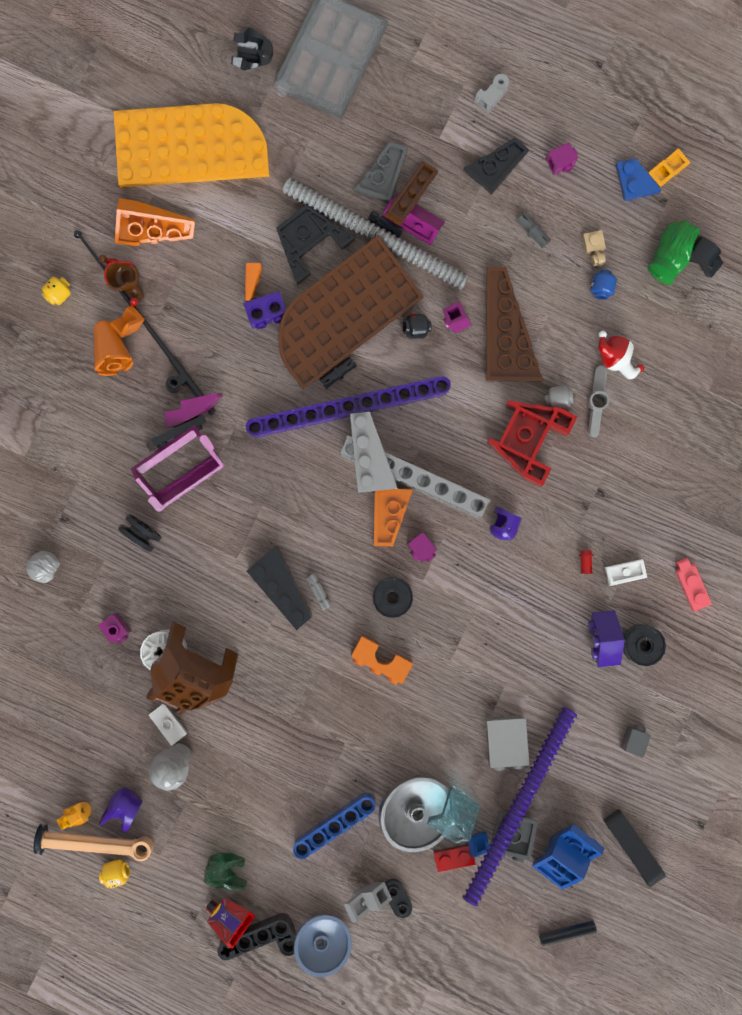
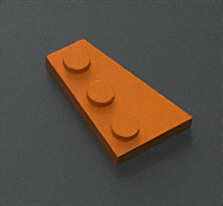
M413 489L375 491L374 546L393 547Z

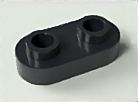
M389 879L385 883L392 898L389 904L397 917L406 918L412 913L411 900L399 880ZM394 888L397 892L392 894L390 890ZM405 906L406 910L401 911L399 908Z

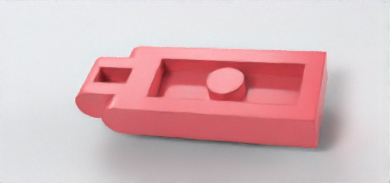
M688 558L677 561L678 570L675 572L691 610L697 611L711 605V600L695 564H690Z

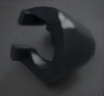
M242 27L239 33L234 32L233 41L238 43L237 56L231 57L232 65L245 71L267 65L271 62L273 45L268 38L252 27Z

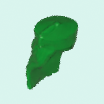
M687 220L668 224L660 237L658 249L654 254V260L648 266V271L654 279L665 285H671L674 282L676 276L689 264L695 240L700 232L699 227H695Z

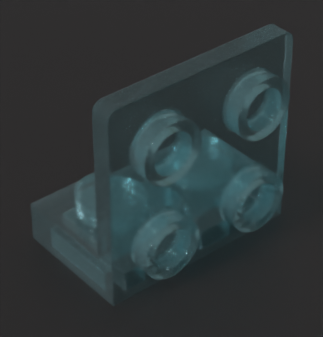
M451 786L442 814L430 816L427 824L454 844L470 841L480 805L455 786Z

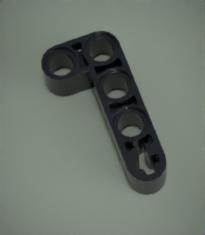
M619 809L603 819L650 888L666 877L660 865Z
M279 913L248 926L241 938H248L250 940L249 943H244L240 938L233 949L229 950L230 947L221 940L217 953L222 960H230L276 941L280 952L284 956H292L294 954V945L287 946L284 942L291 941L294 944L297 933L289 915ZM283 922L287 927L280 928L277 924ZM266 930L268 935H261L259 931Z

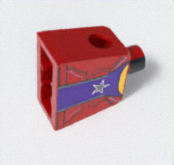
M226 898L220 904L212 900L206 907V910L212 914L207 923L222 942L231 949H233L256 917L247 909Z

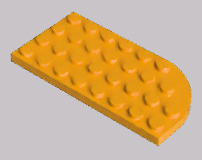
M214 103L114 111L118 185L120 188L270 177L268 148L264 135L253 119L235 107Z

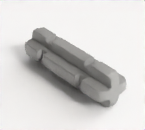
M316 574L308 576L306 579L309 585L311 584V589L317 601H320L319 604L322 610L331 607V602L326 598L327 595L321 583H318L319 579Z

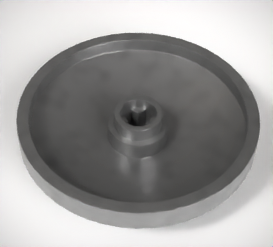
M418 774L405 777L396 782L381 801L378 816L381 831L389 843L399 850L420 852L430 849L447 835L453 824L455 816L454 799L447 787L432 776Z

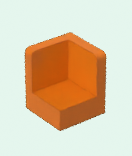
M129 306L122 317L111 321L110 326L123 338L137 332L145 319L133 306Z

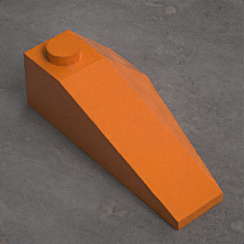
M119 198L116 215L115 244L140 246L142 243L149 242L156 244L158 241L193 239L195 220L139 201Z

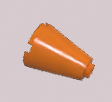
M101 320L94 326V369L99 375L113 376L117 375L119 370H123V372L129 370L133 365V361L120 336L110 326L111 322Z

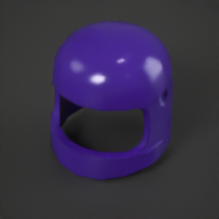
M496 506L494 513L497 514V520L494 525L490 524V533L497 539L510 541L515 538L522 518Z

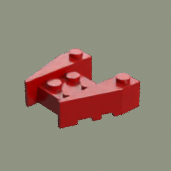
M508 401L506 408L514 411V414L500 442L489 438L487 444L524 480L541 488L552 468L534 459L549 429L567 436L578 416L558 407Z

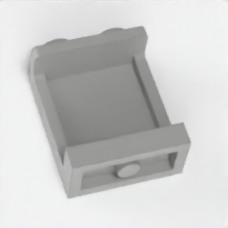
M523 715L485 718L489 752L488 764L490 768L501 771L505 770V767L523 769L524 766H528L529 752L526 718Z

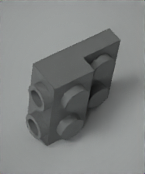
M499 811L492 839L496 837L495 833L499 832L498 827L502 826L501 822H504V816H507L508 813ZM522 817L523 821L519 822L520 827L517 826V833L514 832V838L510 840L512 841L511 844L508 843L507 845L509 848L504 851L505 855L513 856L512 860L524 862V859L530 861L538 824L537 820Z

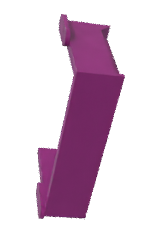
M194 425L132 467L131 471L136 482L149 495V503L156 511L160 512L225 465L220 456L215 452L212 442L205 434H201L196 425ZM195 437H198L212 456L157 493L141 474Z

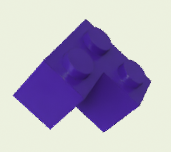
M615 610L592 612L591 621H588L589 631L593 632L594 648H591L592 659L596 660L598 667L621 665L625 639Z

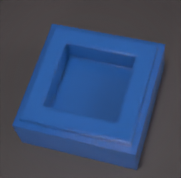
M482 831L467 837L471 857L487 853L486 850L489 849L487 832Z

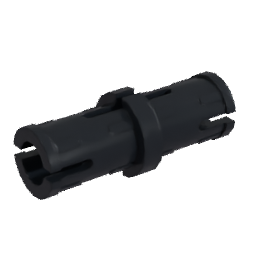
M348 357L339 366H334L331 372L319 379L322 384L329 380L323 385L326 389L337 380H342L345 374L357 367L355 362L350 364L353 361L351 357Z

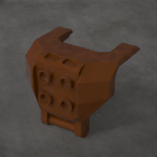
M172 621L165 649L161 656L152 663L150 669L152 688L149 690L146 699L150 701L155 700L174 709L176 713L182 714L186 710L200 709L216 703L227 695L233 682L238 653L226 648L221 666L184 648L182 642L186 627Z

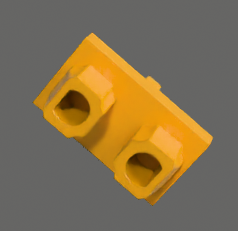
M80 802L62 811L64 815L56 820L61 830L67 827L73 828L87 822L91 814V806L87 802Z

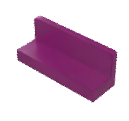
M398 193L389 201L383 214L384 218H386L385 213L399 195ZM416 204L400 227L431 246L439 230L444 226L445 221Z

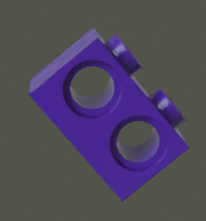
M280 291L243 303L251 327L257 330L267 327V324L272 322L280 323L286 311ZM279 305L281 308L278 312H271L272 306ZM256 311L262 312V316L259 319L253 318V314Z

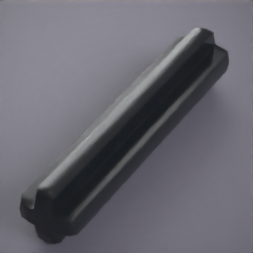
M594 921L543 933L539 935L541 945L547 946L594 934L597 932Z

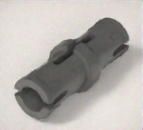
M526 212L517 219V222L528 232L527 235L532 237L541 248H544L551 241L540 229L541 226L536 224Z

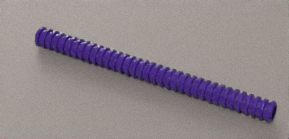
M562 707V712L558 713L559 718L555 719L557 722L553 723L554 727L550 729L551 733L547 734L548 739L544 740L545 744L541 746L542 750L538 751L540 753L539 756L536 755V761H533L534 765L530 767L531 771L527 772L528 777L524 778L525 782L521 784L522 788L518 789L520 791L519 794L515 795L516 799H513V805L509 806L511 808L510 811L507 810L508 815L504 816L505 820L501 822L502 826L498 827L499 832L495 833L496 837L492 839L493 843L489 844L490 849L486 850L487 854L483 856L484 860L480 861L481 866L477 867L478 872L474 873L475 877H472V883L468 884L469 889H466V894L462 896L466 902L473 906L479 905L478 901H481V895L485 894L484 889L488 888L487 883L491 882L490 878H493V872L497 871L496 866L500 865L498 862L502 861V855L506 854L504 852L505 849L509 848L507 846L508 843L511 844L512 841L510 840L514 838V832L517 833V826L520 827L519 822L523 821L522 817L526 815L525 811L529 810L528 805L532 804L531 799L535 798L534 794H537V788L541 787L539 785L540 782L543 783L542 778L546 777L545 773L549 771L548 767L552 766L551 761L555 760L554 756H557L560 744L563 745L562 740L566 739L565 735L569 733L568 729H571V723L575 722L573 720L574 717L577 718V714L566 707Z

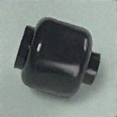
M409 314L402 322L403 334H406L409 339H424L428 332H431V321H428L425 314Z

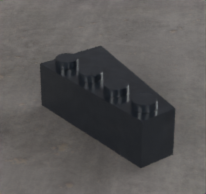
M278 546L272 548L246 571L296 630L312 618L307 603Z

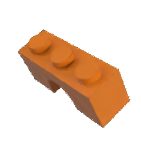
M361 635L351 654V657L354 658L353 662L362 667L364 664L371 667L370 671L380 676L381 673L388 677L387 680L395 685L398 682L403 684L413 662L397 653L389 662L383 663L378 661L375 652L379 643Z

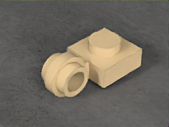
M602 230L583 234L582 238L586 254H594L591 256L592 266L602 267L606 263L604 253L599 252L606 249Z

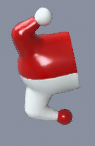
M602 330L599 332L598 350L601 354L602 364L606 368L613 371L619 370L627 379L635 378L644 370L643 364H638L636 368H633L630 360L634 347L630 340L621 336H612L606 341V331Z

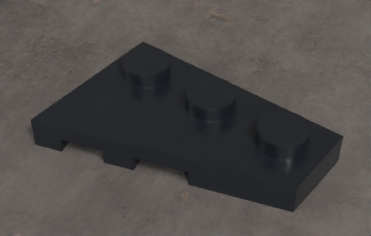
M514 138L495 149L494 152L481 157L477 162L464 167L463 171L492 195L528 154L529 149Z
M203 415L150 439L146 446L149 452L157 448L159 450L194 425H196L199 431L202 430L206 420Z

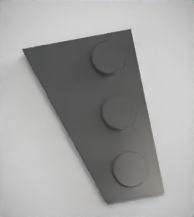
M389 142L376 159L375 164L355 187L354 192L389 203L392 199L408 147Z

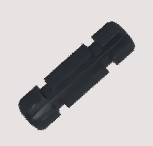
M374 211L370 213L368 217L370 222L376 223L377 226L386 229L387 232H392V235L395 234L396 237L402 235V227L395 226L393 222L383 216L380 217Z

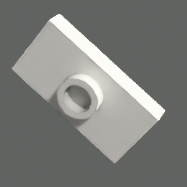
M643 559L604 567L608 586L647 578Z
M164 704L149 714V717L171 746L188 733L171 709Z

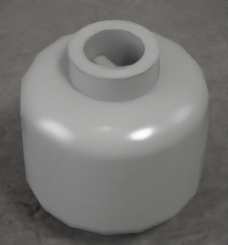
M566 385L551 387L549 395H545L547 406L568 410L571 408V404H574L572 389H569Z

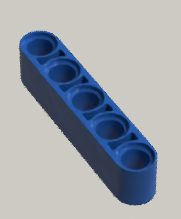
M371 793L361 794L298 837L293 847L294 855L298 859L309 857L372 814L375 810V797ZM364 800H370L372 805L364 807L361 803ZM348 811H353L356 813V816L354 818H348L346 816V813ZM337 822L340 827L332 829L329 824ZM321 833L324 838L316 840L313 835ZM304 844L308 849L301 851L297 846Z

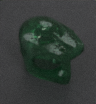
M216 853L211 855L204 870V883L217 889L245 890L247 881L238 877L231 870V868L236 866L244 867L245 858L232 853Z

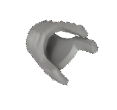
M177 742L175 747L173 746L170 749L161 751L150 762L148 770L149 779L156 787L166 791L178 788L186 781L189 770V757L193 752L189 747Z

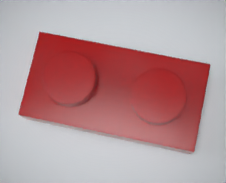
M468 844L433 851L438 872L476 865L474 857L470 856Z

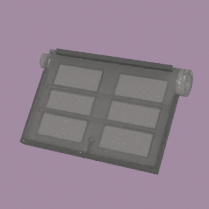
M314 0L276 77L277 80L274 84L275 92L282 97L289 95L341 120L388 26V21L344 0Z

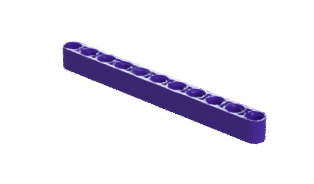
M440 376L257 417L247 422L246 431L252 437L259 438L347 418L352 413L374 412L441 397L448 393L451 383L447 377ZM443 382L446 384L447 389L440 391L437 389L436 384ZM425 386L428 389V393L421 395L418 392V388ZM402 390H406L410 396L407 399H402L399 393ZM387 394L391 397V401L383 403L380 400L381 396ZM370 399L373 404L371 407L366 408L362 405V401ZM346 403H352L354 408L352 411L347 412L343 409V406ZM333 407L335 413L332 416H327L325 414L326 408ZM314 411L316 418L308 420L306 418L308 412ZM291 415L298 417L295 424L288 423V418ZM273 419L279 421V425L275 429L269 427V423ZM253 424L260 425V430L257 433L251 432Z

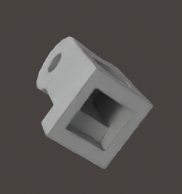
M497 74L486 91L480 89L476 93L474 102L485 112L489 113L506 94L509 78L504 74Z

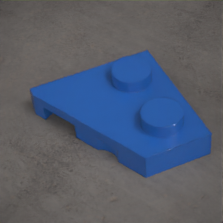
M636 158L616 163L624 201L661 192V188Z

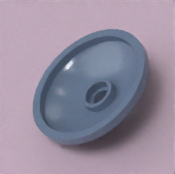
M328 914L317 915L308 919L299 928L294 939V956L300 968L307 974L315 977H327L338 972L347 962L351 953L352 939L347 926L339 918ZM318 939H322L321 944H317Z

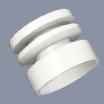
M170 629L155 632L143 641L140 648V658L149 670L152 663L161 656L158 650L165 649ZM183 638L182 645L187 649L186 641Z

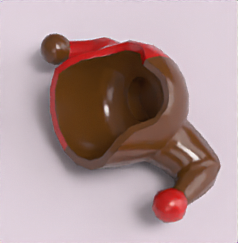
M100 255L99 261L108 264L104 271L106 284L111 289L128 292L133 297L130 300V304L137 306L144 298V293L138 285L140 276L137 267L128 261H119L115 258L112 259L107 258L105 255Z

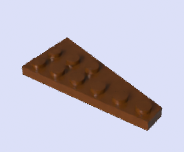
M487 267L486 382H543L544 379L540 373L538 361L535 358L532 343L524 319L521 316L507 268Z

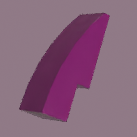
M222 393L180 401L182 409L164 412L167 428L183 425L205 414L223 397Z

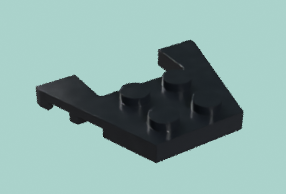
M307 205L276 227L297 285L311 275L300 258L321 241L331 236L341 250L355 241V237L333 224L326 217Z

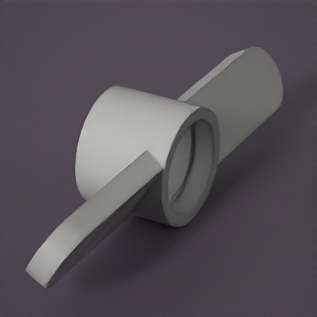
M604 366L596 368L593 392L587 399V405L591 410L588 428L590 437H597L599 435L602 410L609 404V396L605 393L607 369ZM594 395H599L603 398V407L598 408L594 406L592 402Z

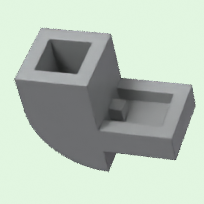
M376 882L352 893L353 897L344 906L351 921L358 922L369 911L381 910L392 898L385 882Z

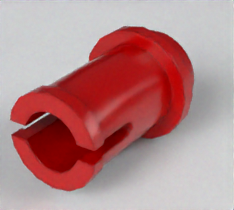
M580 550V574H593L592 556L594 554H592V550Z

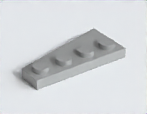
M370 412L350 414L358 493L397 489Z

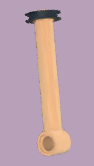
M39 824L34 838L33 850L34 854L39 852L40 855L43 854L45 848L129 855L137 861H144L153 851L154 842L147 836H141L138 839H123L48 832L47 824L44 827L42 824ZM144 845L147 848V851H140L138 846Z

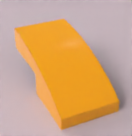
M678 148L648 174L661 188L691 162Z

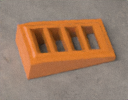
M261 263L246 264V302L254 300L263 271Z

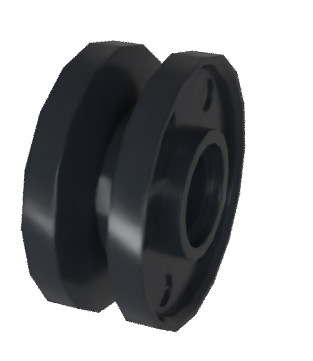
M128 514L126 520L131 526L128 527L120 524L118 530L138 546L152 552L154 546L149 540L152 539L159 542L162 538L161 535L140 519Z
M389 577L380 581L375 587L373 604L376 610L383 616L397 618L406 614L411 608L413 602L412 590L403 579ZM390 592L398 594V600L394 603L387 599Z
M634 625L627 629L623 635L625 639L623 654L635 664L641 666L655 665L665 654V638L659 630L652 626ZM645 640L647 646L645 649L641 650L640 644L642 641Z

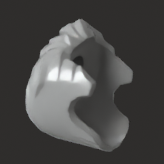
M40 551L29 558L26 570L32 580L47 583L55 577L54 574L60 562L53 553Z

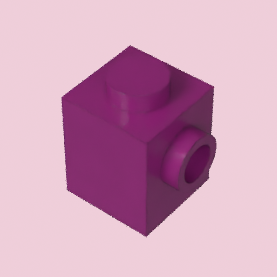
M570 142L549 151L546 161L553 176L562 171L563 173L571 171L577 161L578 154L576 149L572 148Z
M460 301L442 309L446 317L443 320L447 329L451 328L455 334L472 326L467 311Z
M423 532L407 544L412 550L409 553L416 561L420 560L423 562L426 560V562H429L436 556L434 552L437 549Z
M119 613L111 615L98 625L111 644L116 642L121 644L129 638L127 634L131 632Z

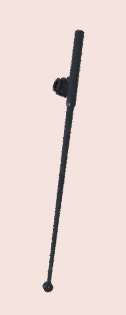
M75 231L74 237L81 239V241L93 255L95 260L105 271L106 267L103 265V263L99 261L97 255L84 240V238L82 237V233L80 231ZM119 291L123 298L126 300V302L129 304V306H132L130 304V298L126 295V293L124 291ZM145 319L143 325L179 373L178 376H172L166 380L165 386L167 391L177 393L182 385L187 384L196 397L204 396L177 358L172 355ZM212 407L207 412L209 415H212L216 410Z

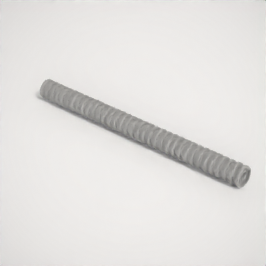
M291 177L286 180L283 186V193H288L289 197L293 196V199H298L300 203L303 201L304 205L308 204L315 211L319 210L320 214L324 213V216H329L335 222L339 221L340 225L344 224L346 228L350 227L351 231L355 230V233H360V236H365L366 239L370 238L372 240L379 235L388 249L391 250V253H397V256L401 255L402 259L406 258L408 262L412 261L413 265L417 264V267H423L422 270L426 269L428 273L432 272L433 276L437 275L439 279L443 278L444 282L448 281V284H454L453 287L457 286L459 290L463 289L469 279L468 274L464 275V272H458L457 268L449 267L448 263L444 264L442 260L438 261L437 257L433 258L431 254L427 255L426 251L418 250L417 246L413 247L411 243L407 244L406 240L402 241L400 237L396 238L395 234L391 235V232H386V229H380V226L376 227L375 223L371 224L369 220L365 221V218H360L359 214L355 215V212H350L349 209L345 210L344 206L340 207L338 203L334 204L333 200L329 201L328 197L324 198V195H319L317 191L314 193V190H309L308 186L303 187V184H298L297 180L293 181Z

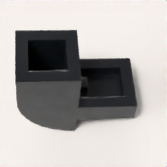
M697 236L689 262L699 264L704 274L712 278L723 265V261L719 256L722 251L711 240Z

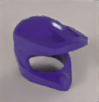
M127 787L120 788L110 798L99 825L102 826L111 818H120L124 822L121 825V830L128 832L143 800Z

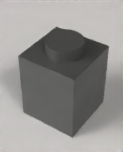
M635 725L634 728L627 726L620 748L644 758L651 735L645 732L646 728L638 725Z

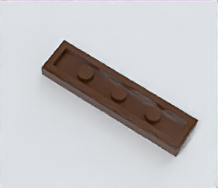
M422 161L385 213V217L402 226L437 176L438 170Z

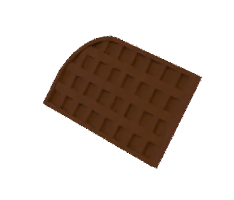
M379 235L297 296L289 304L282 317L278 333L280 356L287 370L303 390L424 298Z

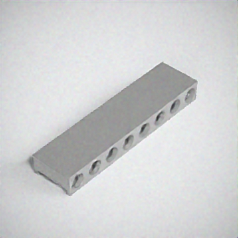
M347 435L340 454H342L341 457L355 463L353 438ZM384 452L396 482L477 519L478 517L482 518L488 503H490V499Z

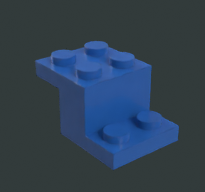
M572 824L552 836L545 854L535 859L532 867L564 890L584 880L591 860L602 855L605 848L595 839L585 834L581 828Z

